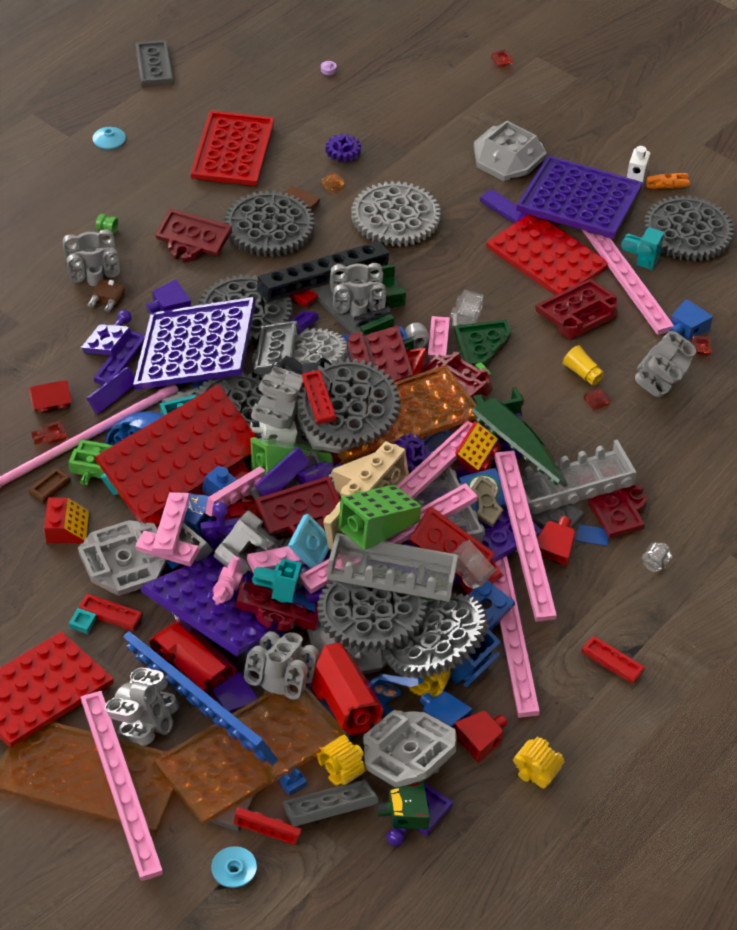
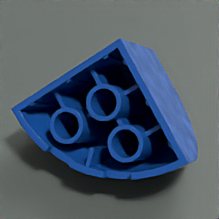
M138 412L128 415L117 422L107 433L106 444L115 445L165 415L157 412Z

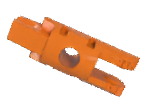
M687 173L659 174L648 176L646 185L647 188L651 189L687 188L690 186V181L687 180L689 178Z

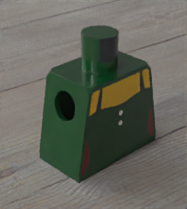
M423 781L390 789L388 802L377 803L378 817L391 816L394 828L429 829L430 816Z

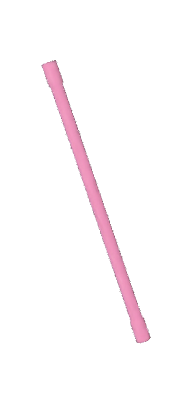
M176 384L168 385L157 393L0 476V488L78 446L80 440L87 441L113 427L124 417L141 412L160 402L163 398L173 396L179 392Z

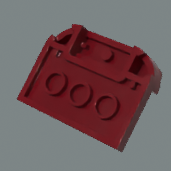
M592 279L586 280L535 305L536 312L556 325L558 333L565 335L567 339H574L576 336L582 335L618 316L617 297Z
M398 325L363 336L362 331L349 335L347 349L351 362L357 358L358 363L364 359L365 365L369 362H372V367L379 365V371L384 369L385 375L390 374V379H394V385L415 380Z
M453 352V355L442 357L441 354H438L422 367L416 386L418 390L456 413H459L473 401V396L480 394L487 396L493 390L487 370L485 368L480 370L462 360L457 352Z

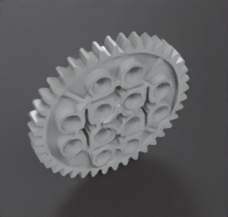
M391 181L390 184L384 182V185L378 183V187L372 185V189L367 187L366 191L362 190V193L358 194V198H355L352 203L351 219L354 227L358 228L357 231L362 232V236L367 235L366 239L372 238V242L377 240L380 243L385 242V246L391 243L392 247L395 244L401 247L403 243L405 246H408L409 242L414 245L415 241L420 243L421 239L426 240V236L431 237V233H435V229H438L441 209L439 204H437V199H434L430 192H425L424 188L419 190V186L413 187L412 183L408 186L407 182H404L402 185L400 181L397 184Z
M306 328L303 332L297 334L293 358L301 364L316 363L320 358H326L330 362L334 360L338 363L339 358L344 361L348 356L347 343L345 338H342V335H338L334 331L328 332V329L322 331V328L316 331L315 328L312 330ZM255 350V351H254L255 353L252 354V355H253V357H252L253 369H254V364H255V359H256L257 350ZM262 373L257 375H260L261 378H264V376L269 373Z

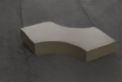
M480 475L471 487V490L477 495L479 508L477 516L479 520L493 527L503 513V508L497 504L494 497L497 485Z

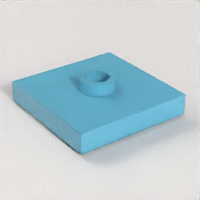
M309 514L303 515L288 547L312 569L323 562L329 548L325 530Z

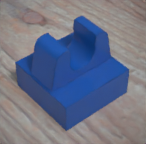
M296 766L277 776V782L288 796L307 786V780Z

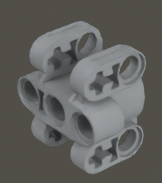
M104 229L99 233L85 232L78 236L67 235L63 238L64 257L70 281L79 283L86 277L89 285L97 286L98 282L103 280V275L110 278L119 275V255L115 249V239L111 230ZM104 236H110V239L102 240ZM70 241L76 242L74 245H67Z
M372 263L368 266L352 264L347 267L342 264L334 265L330 273V288L333 293L334 311L342 314L350 310L351 316L354 318V316L367 313V309L375 311L385 308L386 288L382 284V266L378 263ZM373 270L379 271L377 274L370 273ZM337 271H342V272H344V273L341 274V275H336V274H335Z
M669 331L638 365L637 370L639 372L635 375L636 382L653 396L662 397L668 393L672 383L680 381L687 371L696 353L694 345L677 332ZM683 348H686L690 352V355L686 354ZM656 385H659L663 392L658 391Z
M274 367L271 373L264 376L258 386L264 395L258 404L255 403L253 406L251 417L256 421L275 428L290 429L298 411V393H300V388L303 387L302 377L286 369Z
M248 510L215 550L214 557L226 567H228L233 556L239 557L242 561L241 573L244 575L247 572L253 573L247 561L248 553L245 552L248 546L253 543L267 551L268 549L272 550L278 540L273 535L269 536L267 530L261 527L263 521Z
M270 631L261 638L259 646H255L248 653L244 678L250 685H261L271 693L284 694L287 698L295 700L303 693L305 684L312 681L320 653L312 645L301 647L303 639L299 634L287 633L280 638L277 633ZM268 639L271 640V644H273L270 649H268L270 645V641H268ZM307 653H309L310 657L312 658L308 663H306L308 661ZM250 671H256L259 674V679L253 678ZM290 684L295 685L298 688L297 693L292 692L290 690Z
M138 668L131 673V681L123 684L116 692L115 697L106 703L105 710L110 718L123 722L118 729V733L123 741L144 746L154 740V732L166 735L171 731L173 720L170 714L178 710L179 703L175 695L162 692L168 683L163 672L148 668Z

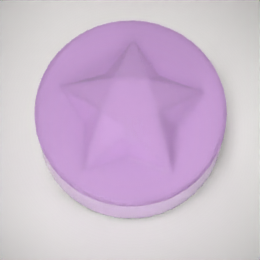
M325 61L321 64V72L323 74L333 75L336 73V63Z

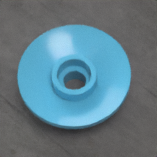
M116 127L101 128L93 135L94 144L99 148L107 150L116 149L126 141L125 133Z
M233 846L222 849L215 855L211 870L213 877L219 884L229 888H238L248 884L254 878L257 864L255 857L250 851L242 847ZM233 869L238 870L237 872H230Z

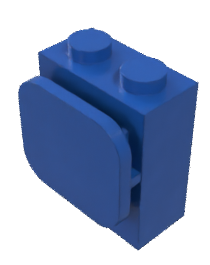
M486 629L487 635L483 636L485 640L479 642L481 647L474 648L476 653H469L470 658H463V664L456 663L455 669L451 667L449 678L456 685L463 679L466 680L463 685L467 687L500 655L498 652L494 655L492 654V650L500 643V640L489 629Z

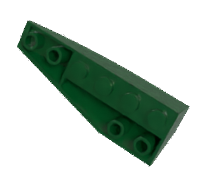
M493 397L471 410L476 415L475 419L479 423L485 424L488 427V431L493 435L499 436L504 441L506 440L512 449L523 454L522 457L529 463L533 462L536 465L535 468L540 473H546L550 476L548 480L554 485L567 486L568 483L558 463L541 438L505 404Z

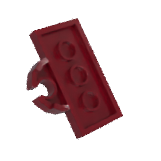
M169 209L155 236L158 240L169 242L170 253L176 260L179 258L180 252L186 251L181 259L183 262H188L198 258L202 252L218 257L232 232V226Z
M612 468L600 471L604 479L616 476ZM592 473L577 477L576 483L578 486L595 482L596 479ZM635 483V485L628 488L618 489L611 493L586 499L608 539L644 529L645 523L639 513L646 507L648 496L647 494H643L639 498L632 496L643 493L644 488L639 484Z
M326 476L256 498L255 504L269 536L287 530L293 536L303 515L309 514L325 530L323 523L325 517L336 508V505L341 500L330 476Z
M241 580L235 608H239L244 612L255 613L256 619L269 629L272 623L278 624L277 631H289L295 625L300 626L302 629L315 631L318 623V602H311L315 604V612L308 610L300 603H282L272 599L273 590L271 588Z

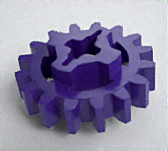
M341 133L340 136L334 135V138L329 137V141H326L325 152L328 157L332 156V160L338 159V162L344 161V163L347 160L352 162L353 158L357 159L358 155L361 154V143H359V139L355 140V136L349 137V134L343 135Z
M412 433L404 435L395 441L396 445L404 448L406 451L409 474L431 455V452H427L429 446L424 445L425 440H419V435L413 437Z

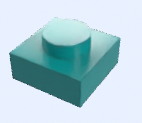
M77 608L69 622V628L88 634L96 622L97 616L94 613Z

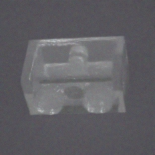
M464 289L462 295L457 297L456 308L453 307L450 317L453 318L452 326L476 323L483 309L484 295Z
M470 540L462 542L451 553L458 555L455 572L463 577V581L468 587H481L496 571Z

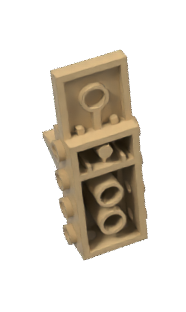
M385 441L375 453L334 468L332 470L333 480L340 500L341 497L390 485L397 486L409 475L405 449ZM340 502L323 521L330 550L333 548L336 533L344 534L338 529Z

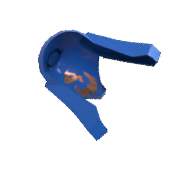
M380 674L379 677L371 681L367 680L384 709L383 714L386 716L394 710L391 707H386L387 703L392 698L401 697L402 694L395 683L410 687L424 683V679L421 676L414 679V677L407 678Z

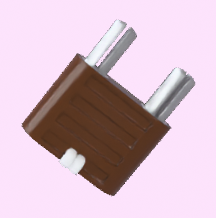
M100 280L91 294L88 306L93 308L96 302L107 304L105 311L110 312L113 306L118 304L125 292V287L114 283L113 280Z

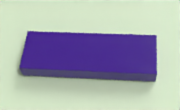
M492 189L480 196V202L512 223H516L528 215L516 211L517 205Z
M129 367L124 368L86 398L95 414L100 413L134 386L135 377Z
M296 447L254 486L262 497L279 492L309 465L310 461L302 450Z

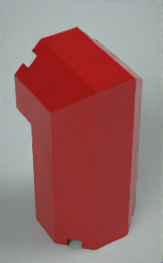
M180 618L149 639L150 648L212 699L213 689L236 674V667L191 625Z
M341 643L325 645L314 670L311 688L318 699L323 700V697L325 698L344 731L346 730L349 735L366 733L371 729L369 725L373 722L376 725L381 721L384 709L357 662Z

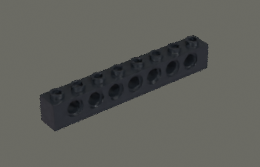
M379 241L307 261L258 276L257 291L267 302L330 284L331 268L337 264H342L345 267L352 264L368 266L372 263L386 266L388 265L390 252ZM337 271L335 274H336V275H341V274H343L344 272H342V271Z

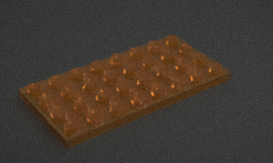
M447 365L394 382V385L398 386L397 391L400 393V412L398 413V418H396V423L392 424V429H387V435L381 434V439L379 440L375 437L374 443L368 441L367 446L361 444L358 448L354 447L337 453L343 464H347L375 453L385 441L395 444V441L399 440L400 437L410 433L413 434V437L419 435L420 439L474 420L476 415L471 410L477 405Z
M289 685L292 692H298V688L295 685ZM306 686L301 696L295 700L287 698L284 694L268 692L232 713V715L265 741L278 758V761L273 766L267 761L262 763L255 757L252 750L247 751L240 744L241 741L231 738L224 727L220 729L216 724L154 759V765L202 826L284 777V775L294 771L295 768L312 760L321 752V748L342 735L347 736V732L340 727L339 723Z
M52 722L14 747H7L0 762L1 793L122 825L92 732ZM118 739L149 832L157 834L186 763V757Z

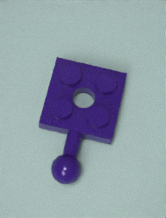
M121 310L117 316L118 320L114 325L100 324L81 347L83 352L113 356L131 334L130 328L123 326V324H128L131 321V313L128 310Z
M217 502L213 505L212 512L217 517V521L200 523L201 538L213 549L210 554H215V550L225 540L240 519H225L228 513V506L224 502Z
M424 783L430 816L429 829L416 830L427 837L453 807V801ZM391 829L387 833L388 843L392 846L401 845L404 841V834L408 829Z

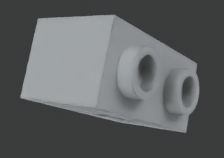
M182 524L178 540L199 547V553L195 561L207 558L213 549L187 525Z

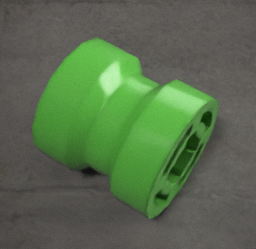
M101 213L96 221V229L99 231L108 229L115 234L119 220L117 217H108L106 214Z

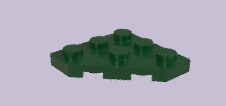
M507 319L454 326V333L463 360L474 367L475 364L480 362L485 366L511 337V330Z

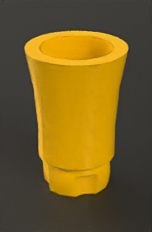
M580 345L572 348L563 359L564 366L574 371L593 386L604 377V372L585 353Z

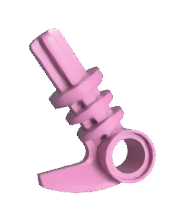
M233 556L228 567H223L218 582L213 587L214 596L212 599L216 601V605L230 600L234 590L237 591L243 578V573H241L242 561L239 557Z

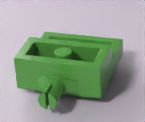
M80 440L77 449L74 448L69 460L70 473L83 475L80 483L82 485L85 483V486L88 485L90 477L100 478L104 472L94 458L113 445Z

